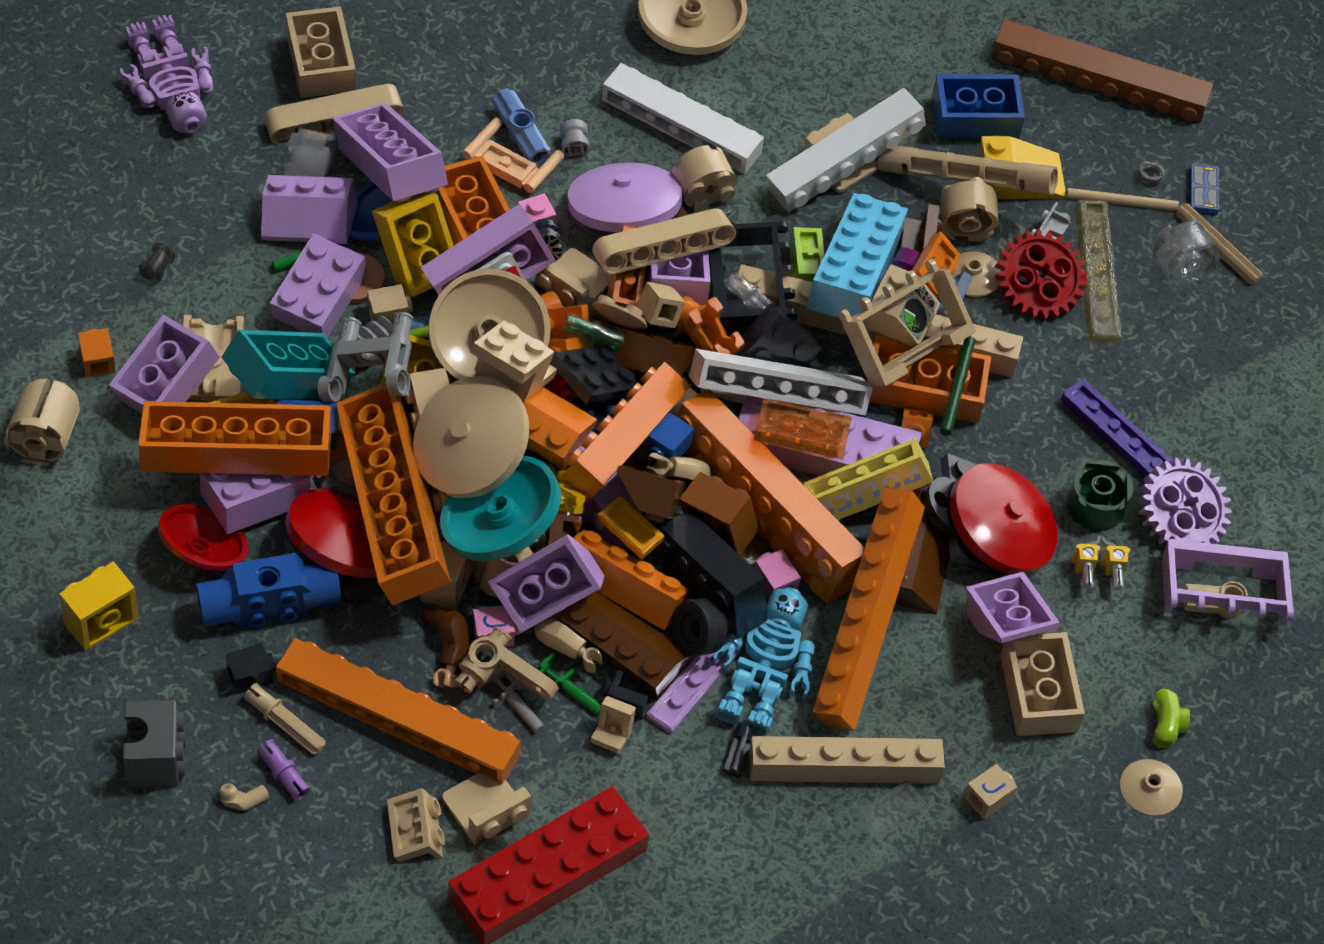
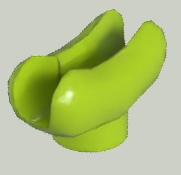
M1160 689L1155 695L1156 699L1153 701L1157 712L1158 724L1152 740L1158 748L1165 749L1171 747L1176 742L1178 733H1188L1190 709L1179 708V700L1176 693L1169 689Z

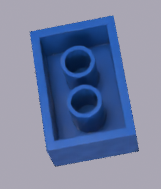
M936 75L932 92V103L937 138L981 139L982 136H1011L1016 139L1020 138L1025 114L1018 75Z

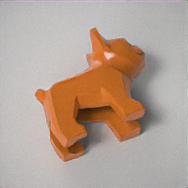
M682 296L685 305L672 336L674 339L687 333L698 349L731 355L737 354L743 348L745 342L738 332L731 334V337L726 335L719 320L723 307L716 297L706 301L705 305L700 306L691 297Z

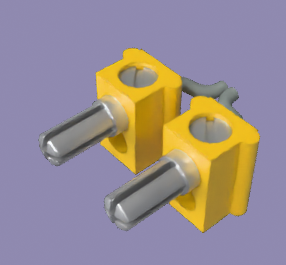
M1097 536L1095 541L1086 544H1077L1071 562L1074 563L1075 573L1082 574L1084 588H1087V586L1092 588L1094 585L1093 572L1098 562L1100 546L1097 544H1099L1100 540L1103 545L1107 546L1101 564L1104 565L1105 575L1112 576L1113 589L1117 590L1118 588V590H1122L1124 588L1123 574L1128 564L1130 548L1116 546L1113 543L1107 542L1104 536Z

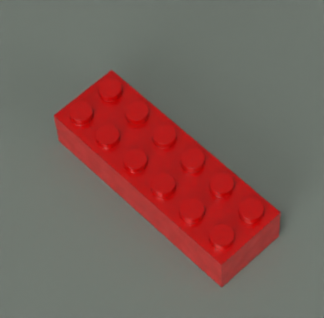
M611 786L449 880L448 898L481 944H491L646 852L650 834L616 789Z

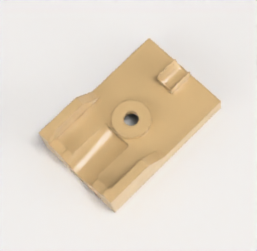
M184 315L183 326L209 340L220 357L188 400L216 401L239 394L241 382L229 371L228 365L221 356L238 330H244V316H236V320H227L220 325H209L202 321V319H192V315Z

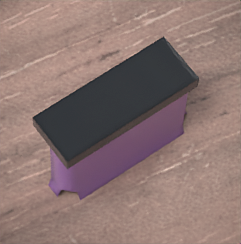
M350 478L340 481L336 491L360 503L355 481Z

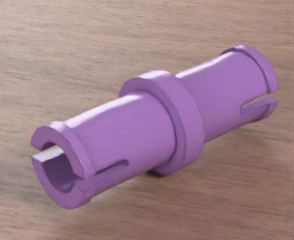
M273 739L265 742L272 754L267 751L263 744L258 748L257 754L262 757L271 769V776L275 781L281 782L291 795L293 801L296 802L302 798L296 787L301 790L304 796L310 793V786L305 783L295 770L296 764L293 760H288Z

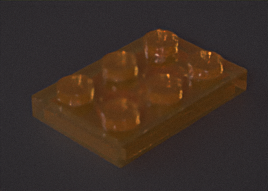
M763 398L754 441L762 442L769 446L787 447L798 452L805 451L820 454L826 458L843 459L852 417Z

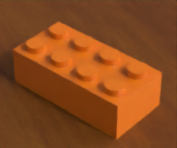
M483 155L444 166L448 185L439 187L438 191L433 192L438 195L454 245L510 210Z
M875 334L873 346L882 366L913 348L885 335ZM942 346L938 347L908 365L906 368L909 373L889 385L872 386L873 389L869 402L902 409L909 407L933 411V415L944 417L961 350ZM977 353L972 354L956 419L979 423L985 401L991 356Z

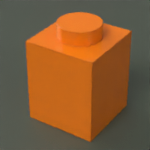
M108 328L91 329L87 332L78 333L85 377L115 373L114 355Z

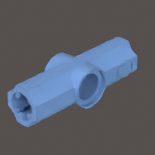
M508 88L500 90L492 98V104L508 129L509 139L518 145L526 159L537 165L543 164L551 156V150L534 124V114L530 110L525 109L514 90H509Z

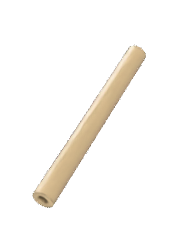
M1067 188L1066 199L1173 212H1177L1179 207V201L1073 188Z

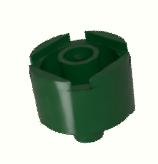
M1092 460L1076 471L1067 496V507L1076 523L1096 530L1116 527L1120 523L1133 493L1132 480L1128 474L1125 475L1119 470L1120 466L1107 460Z

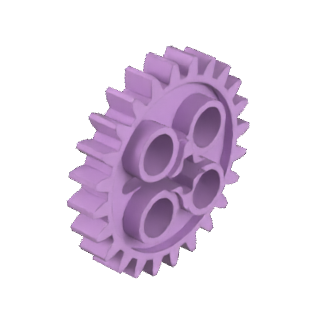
M1175 458L1170 463L1166 460L1150 471L1151 474L1143 479L1145 484L1139 488V491L1144 495L1137 499L1138 503L1145 505L1138 513L1147 515L1148 518L1142 523L1143 526L1151 525L1153 527L1149 535L1153 536L1158 533L1160 535L1159 545L1168 539L1217 544L1220 541L1219 537L1227 533L1224 528L1231 524L1225 517L1232 513L1231 509L1225 507V504L1230 502L1231 499L1223 497L1221 494L1227 488L1216 485L1220 477L1211 479L1209 477L1211 473L1210 468L1204 472L1201 471V462H1197L1191 467V462L1188 458L1181 463L1178 458ZM1187 484L1190 485L1193 492L1188 488ZM1163 494L1167 496L1169 502L1164 498ZM1201 511L1204 512V514L1206 515V518L1203 517V515L1201 514ZM1177 521H1179V522L1181 523L1182 528L1179 527V525L1177 524Z

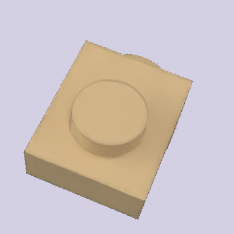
M606 696L601 705L598 727L591 736V743L619 753L632 734L636 707Z

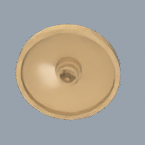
M639 0L638 17L644 31L659 45L678 53L702 55L720 51L736 41L745 27L747 3L746 0Z
M475 270L453 280L436 299L429 320L430 345L440 366L446 368V372L456 381L473 377L476 373L474 368L478 361V357L470 353L473 343L503 320L516 325L520 331L542 341L548 347L550 341V319L541 296L524 279L503 270Z
M467 377L446 386L427 404L416 426L413 450L421 475L431 486L452 497L472 498L494 490L511 476L524 456L529 438V418L526 408L520 397L512 389L490 377Z

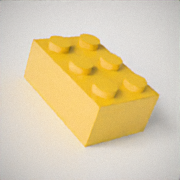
M422 192L412 195V198L407 201H393L373 210L372 213L395 284H402L404 293L410 295V297L433 288L421 267L454 246L438 195Z

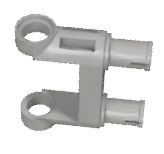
M396 312L394 314L391 335L357 340L361 322L352 317H348V319L346 317L343 318L339 340L332 347L327 375L321 376L318 381L317 389L320 399L323 402L339 401L341 395L345 394L350 368L386 365L384 377H386V387L391 396L407 395L410 390V377L407 372V366L412 347L409 334L413 316L406 312H400V314Z

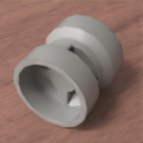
M579 119L563 122L559 130L560 137L563 140L561 147L564 156H586L590 151V144L587 138V124Z

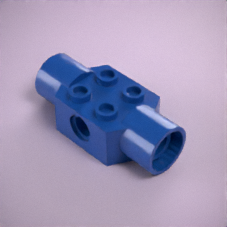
M296 553L234 563L221 579L196 583L203 627L234 622L239 627L249 625L252 628H258L269 621H294L298 616L306 615L311 608L341 603L338 573L318 563L308 564Z

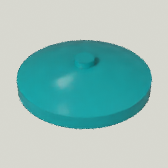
M523 456L511 476L494 490L472 498L448 496L440 516L442 534L450 547L458 555L470 560L491 561L513 555L535 542L551 525L561 502L560 485L551 469L544 462L533 457Z

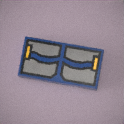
M1191 164L1190 206L1198 213L1218 215L1219 167Z

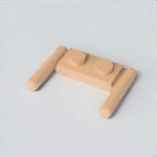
M495 117L462 151V156L468 160L483 155L492 174L520 189L524 187L528 193H533L564 159V153L561 150H556L540 168H537V164L490 140L503 125L502 120Z

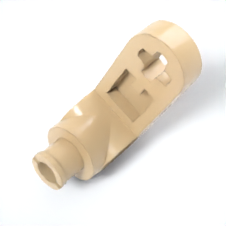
M498 626L493 628L489 636L481 635L480 638L471 644L468 654L459 664L462 672L454 680L459 688L464 686V691L471 693L477 683L485 684L489 677L500 668L545 699L551 700L559 690L556 683L548 676L504 647L512 637L505 630L501 633L502 628ZM481 652H489L493 655V659L484 663L480 662L476 656Z

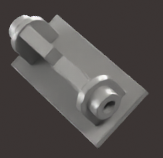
M1055 202L1050 211L1045 210L1038 222L1043 236L1049 230H1052V234L1057 237L1060 234L1064 235L1071 224L1069 214L1056 211L1057 202ZM1036 229L1032 230V236H1034Z

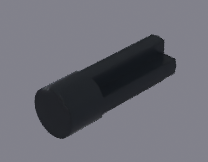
M739 723L736 727L723 767V772H726L729 776H736L738 778L741 776L750 749L751 739L755 734V728L748 723Z

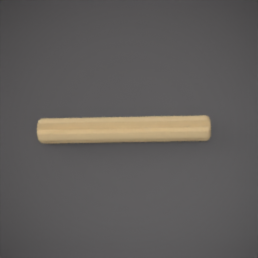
M1184 203L1177 209L1176 216L1250 285H1254L1261 279L1262 272L1188 203Z

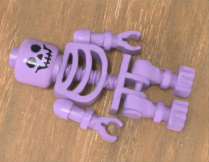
M163 15L162 18L159 16L157 20H152V31L156 39L163 45V52L157 54L155 49H150V37L144 22L141 24L136 22V25L130 24V27H125V37L129 46L134 48V51L138 54L137 58L140 68L143 70V77L145 80L150 79V90L147 89V83L140 79L138 69L133 64L130 65L133 76L125 74L123 69L120 68L123 83L130 86V90L134 95L139 96V101L145 108H152L157 104L161 110L166 109L172 127L177 132L187 134L198 131L204 125L207 118L206 111L200 100L199 89L204 93L211 92L213 89V80L210 76L212 69L209 64L207 47H203L204 54H202V58L196 55L195 48H192V61L196 65L192 69L189 67L187 53H184L182 44L177 42V30L171 15L167 18L166 15Z

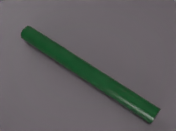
M971 336L963 341L940 428V433L944 436L952 434L976 339Z

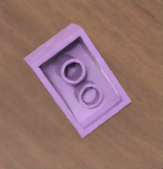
M1024 572L966 587L967 615L979 634L999 643L1060 628V622Z

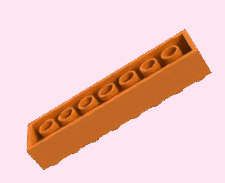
M385 383L337 402L338 414L378 583L392 605L451 583L425 479L418 470L414 458V436L404 400L401 396H391Z
M709 389L682 402L677 417L694 428L691 446L685 451L683 456L707 463L712 475L719 477L726 485L734 489L740 488L750 495L759 527L757 533L771 546L774 552L783 549L799 576L826 604L852 589L865 547Z

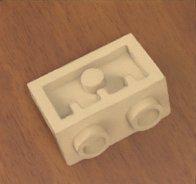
M423 788L387 799L394 858L399 862H403L430 853L435 858L443 857L442 845L445 844V838L442 829L439 827L438 816L441 815V808L438 800Z

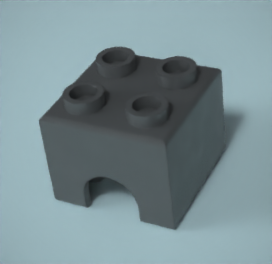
M175 700L126 701L124 703V719H126L128 741L123 744V764L127 788L178 787L179 776H185L184 712H178Z

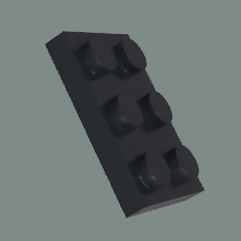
M604 345L554 352L550 362L553 367L557 368L559 375L585 404L626 397V394L638 383L635 380L634 374L627 368H624L616 359L615 353Z

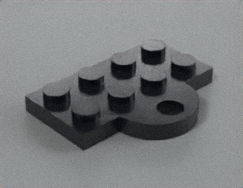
M947 453L940 458L942 477L936 478L923 489L922 504L925 507L924 511L931 523L938 530L948 535L950 560L952 562L991 576H1001L1004 574L1003 572L981 561L966 546L958 534L951 517L950 494L953 485L962 474L978 464Z

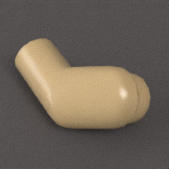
M231 783L223 785L219 790L222 804L240 811H247L270 799L264 785H260L247 793L238 791Z

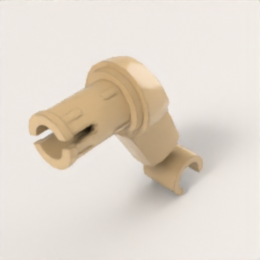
M651 453L649 456L657 459V462L653 467L646 466L648 470L659 475L666 473L670 477L685 479L689 482V485L699 472L710 477L712 476L711 469L707 463L688 457H670L668 459L657 453Z
M563 610L535 625V635L541 643L573 659H576L578 656L582 657L584 668L587 672H596L595 664L592 660L603 664L602 655L598 648L590 647L585 649L586 641L558 621V616Z

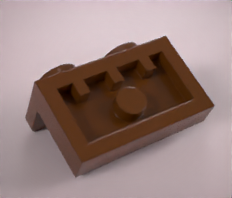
M558 511L553 522L545 531L547 537L545 547L566 535L572 538L575 537L582 525V517L575 516V513L570 511Z

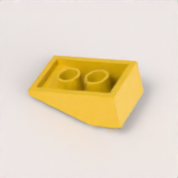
M1011 136L981 137L977 157L1042 164L1058 168V183L1053 194L989 185L995 190L997 199L1067 198L1059 153Z

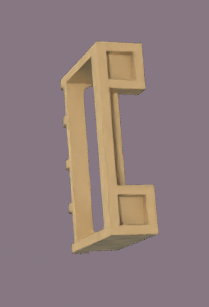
M929 259L925 262L928 273L917 278L914 271L907 272L905 278L908 284L895 291L891 284L883 286L882 290L885 298L872 305L867 297L861 299L859 303L863 311L851 317L846 309L839 312L841 322L871 386L889 385L909 373L906 368L908 365L940 346L955 345L976 332L949 268L939 269L934 259ZM932 280L951 325L882 366L863 320Z

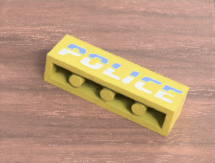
M914 438L804 482V486L837 520H840L879 504L884 487L915 490L932 483L933 478L929 463L917 439Z

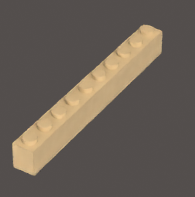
M741 264L734 285L732 300L758 296L761 307H767L771 302L779 308L775 273ZM789 276L782 277L783 288L795 289V298L785 300L786 309L797 310L798 318L794 320L795 322L847 335L840 318L807 309L813 282ZM936 314L923 341L950 326L949 318ZM973 324L976 330L974 334L970 335L976 339L973 353L991 356L989 372L1013 378L1023 336ZM866 328L871 341L874 342L875 334L880 333ZM964 340L955 345L942 347L961 350Z

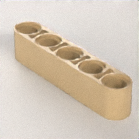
M383 84L274 107L266 111L263 118L271 141L274 144H278V141L287 139L288 142L306 138V135L315 134L317 136L331 133L335 130L332 118L378 104H388L400 116L404 114L405 110L396 87L392 84Z
M710 209L603 236L594 243L592 251L606 273L617 274L728 245L735 238L736 230L722 210Z

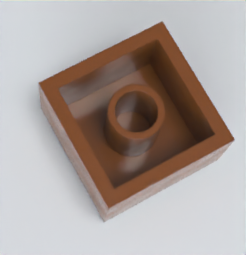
M699 472L679 498L683 512L690 509L739 555L759 531L750 495L740 488L734 489L726 485L717 476L712 475L710 477Z

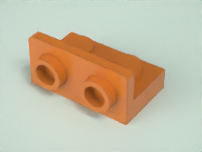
M942 232L934 233L912 271L921 277L928 273L925 262L929 259H934L939 269L949 268L952 275L956 270L961 254ZM933 281L927 282L925 285L937 298L939 295Z

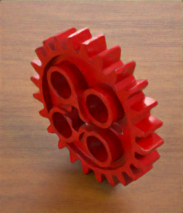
M1040 229L1035 231L1034 236H1032L1029 230H1026L1023 238L1017 234L1013 238V243L1008 241L1004 246L1006 251L1002 250L999 253L998 257L1001 261L995 264V268L1001 271L996 273L994 279L1002 280V282L996 289L1006 291L1001 299L1012 300L1010 309L1016 306L1020 307L1019 316L1028 311L1032 320L1037 314L1040 315L1043 321L1048 318L1049 314L1053 319H1056L1059 316V312L1066 315L1069 312V307L1073 309L1078 304L1076 299L1080 300L1083 297L1084 293L1080 289H1084L1087 286V282L1081 279L1088 274V271L1080 270V267L1083 266L1085 260L1076 259L1080 250L1071 251L1069 249L1073 243L1072 241L1064 245L1062 243V234L1054 239L1052 238V230H1049L1045 236L1042 235ZM1029 252H1035L1039 256L1040 261L1031 259ZM1054 265L1061 266L1065 274L1057 273ZM1040 272L1043 273L1042 278L1039 277ZM1017 276L1025 277L1028 285L1021 284L1017 280ZM1042 289L1049 290L1053 298L1045 297Z

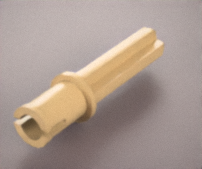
M258 683L251 686V689L254 690L253 693L247 690L244 699L263 713V718L266 721L270 719L312 755H317L323 750L326 741L284 707L281 699L276 700Z

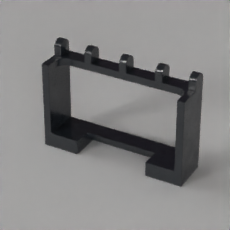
M782 221L732 224L736 230L735 238L728 245L722 247L772 245L779 309L791 319H797V310L786 309L785 300L795 298V289L783 288L782 278L791 276L793 274V267L791 265H781L780 254L790 252V243L779 242L778 233H786L788 231V223ZM721 247L708 250L713 297H716L723 307L719 317L720 323L726 334H733L735 332L744 334L764 310L727 312Z

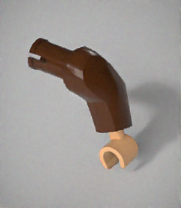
M431 603L427 606L435 612L425 608L422 618L425 622L439 628V634L444 644L440 665L443 668L435 672L433 683L441 688H444L445 685L453 688L456 686L454 680L458 678L454 672L459 673L462 671L459 664L468 654L470 648L467 622L458 611L451 610L447 612L438 605Z

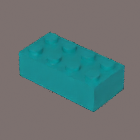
M238 330L221 358L228 365L229 371L245 387L246 393L252 398L321 400L317 389L318 381L321 376L327 375L333 345L323 333ZM352 368L349 370L346 386L355 374Z

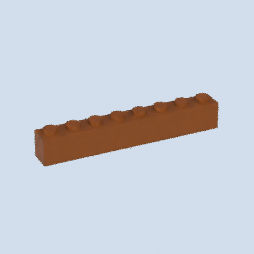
M1006 19L1003 21L992 55L993 59L998 60L1002 64H1012L1022 67L1031 73L1045 74L1056 81L1064 80L1074 83L1082 89L1090 88L1102 92L1108 97L1116 96L1128 100L1134 105H1145L1154 108L1160 113H1171L1182 117L1186 121L1201 123L1213 87V83Z

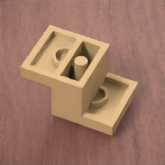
M504 320L476 340L470 353L478 357L474 371L484 377H490L502 382L512 389L523 401H526L554 379L557 368L550 365L555 351L545 346L542 341L520 331L516 325L507 323Z

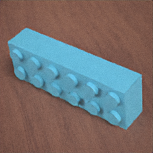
M853 193L813 279L807 309L840 318L839 312L844 309L848 310L851 317L863 311L859 301L864 297L872 301L902 236L908 208L901 207L894 202L874 199L867 194Z

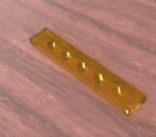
M1079 200L1085 271H1088L1086 282L1092 340L1121 341L1122 334L1107 201Z

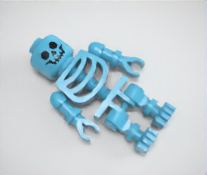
M792 587L777 589L771 593L766 604V622L739 638H736L733 634H728L725 644L719 651L714 653L712 664L716 663L718 657L727 655V662L724 663L723 671L727 670L731 665L734 652L740 650L743 645L742 640L744 636H747L744 649L747 655L756 661L753 662L743 657L739 658L730 685H733L732 689L726 693L725 700L721 699L715 712L719 720L730 724H738L743 713V693H749L750 688L759 690L757 697L762 699L756 704L754 711H750L746 723L752 725L755 729L758 727V734L768 735L773 723V718H771L774 712L773 703L778 701L788 674L772 668H789L793 665L796 656L799 657L798 662L794 664L793 672L796 675L791 683L789 694L792 697L795 693L794 687H798L799 683H801V687L805 691L802 698L805 699L810 689L808 676L812 674L810 661L814 655V644L809 640H804L800 643L801 632L798 629L803 623L808 610V604L804 597L801 596V593ZM754 678L763 680V683L760 684L755 682Z

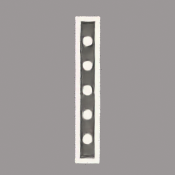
M623 63L619 64L603 84V101L693 148L706 145L717 150L716 147L721 148L731 168L744 175L762 153L764 137L756 131L734 122L731 118L711 110L706 105H701L686 97L683 93L676 92L661 82L653 80Z
M905 88L899 90L768 173L766 178L769 191L788 213L795 208L802 207L817 194L827 191L831 185L842 178L849 177L864 164L871 163L877 156L888 149L896 147L900 141L911 134L918 133L922 127L926 126L924 108Z
M695 349L689 378L700 388L866 415L873 389L864 378L702 349Z

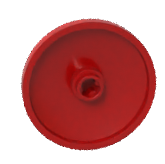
M985 463L971 467L956 480L950 494L951 517L963 542L981 561L1003 573L1016 574L1024 572L1027 575L1040 569L1052 558L1058 542L1056 521L1044 496L1027 478L1008 467Z
M331 488L308 490L298 495L292 501L286 515V529L289 537L302 553L319 565L340 574L359 578L377 577L360 503Z

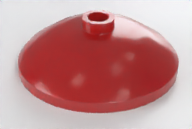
M191 504L175 505L166 509L159 519L157 526L158 534L165 547L180 561L194 568L212 572L226 571L232 564L243 562L247 556L248 542L243 532L237 530L227 534L213 511L209 508Z

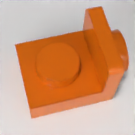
M904 407L901 427L922 432L919 445L921 448H927L934 412Z

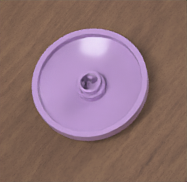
M614 163L591 169L576 178L568 190V207L572 216L590 228L607 232H620L623 225L639 228L670 220L677 214L682 205V187L674 176L660 167L643 163Z

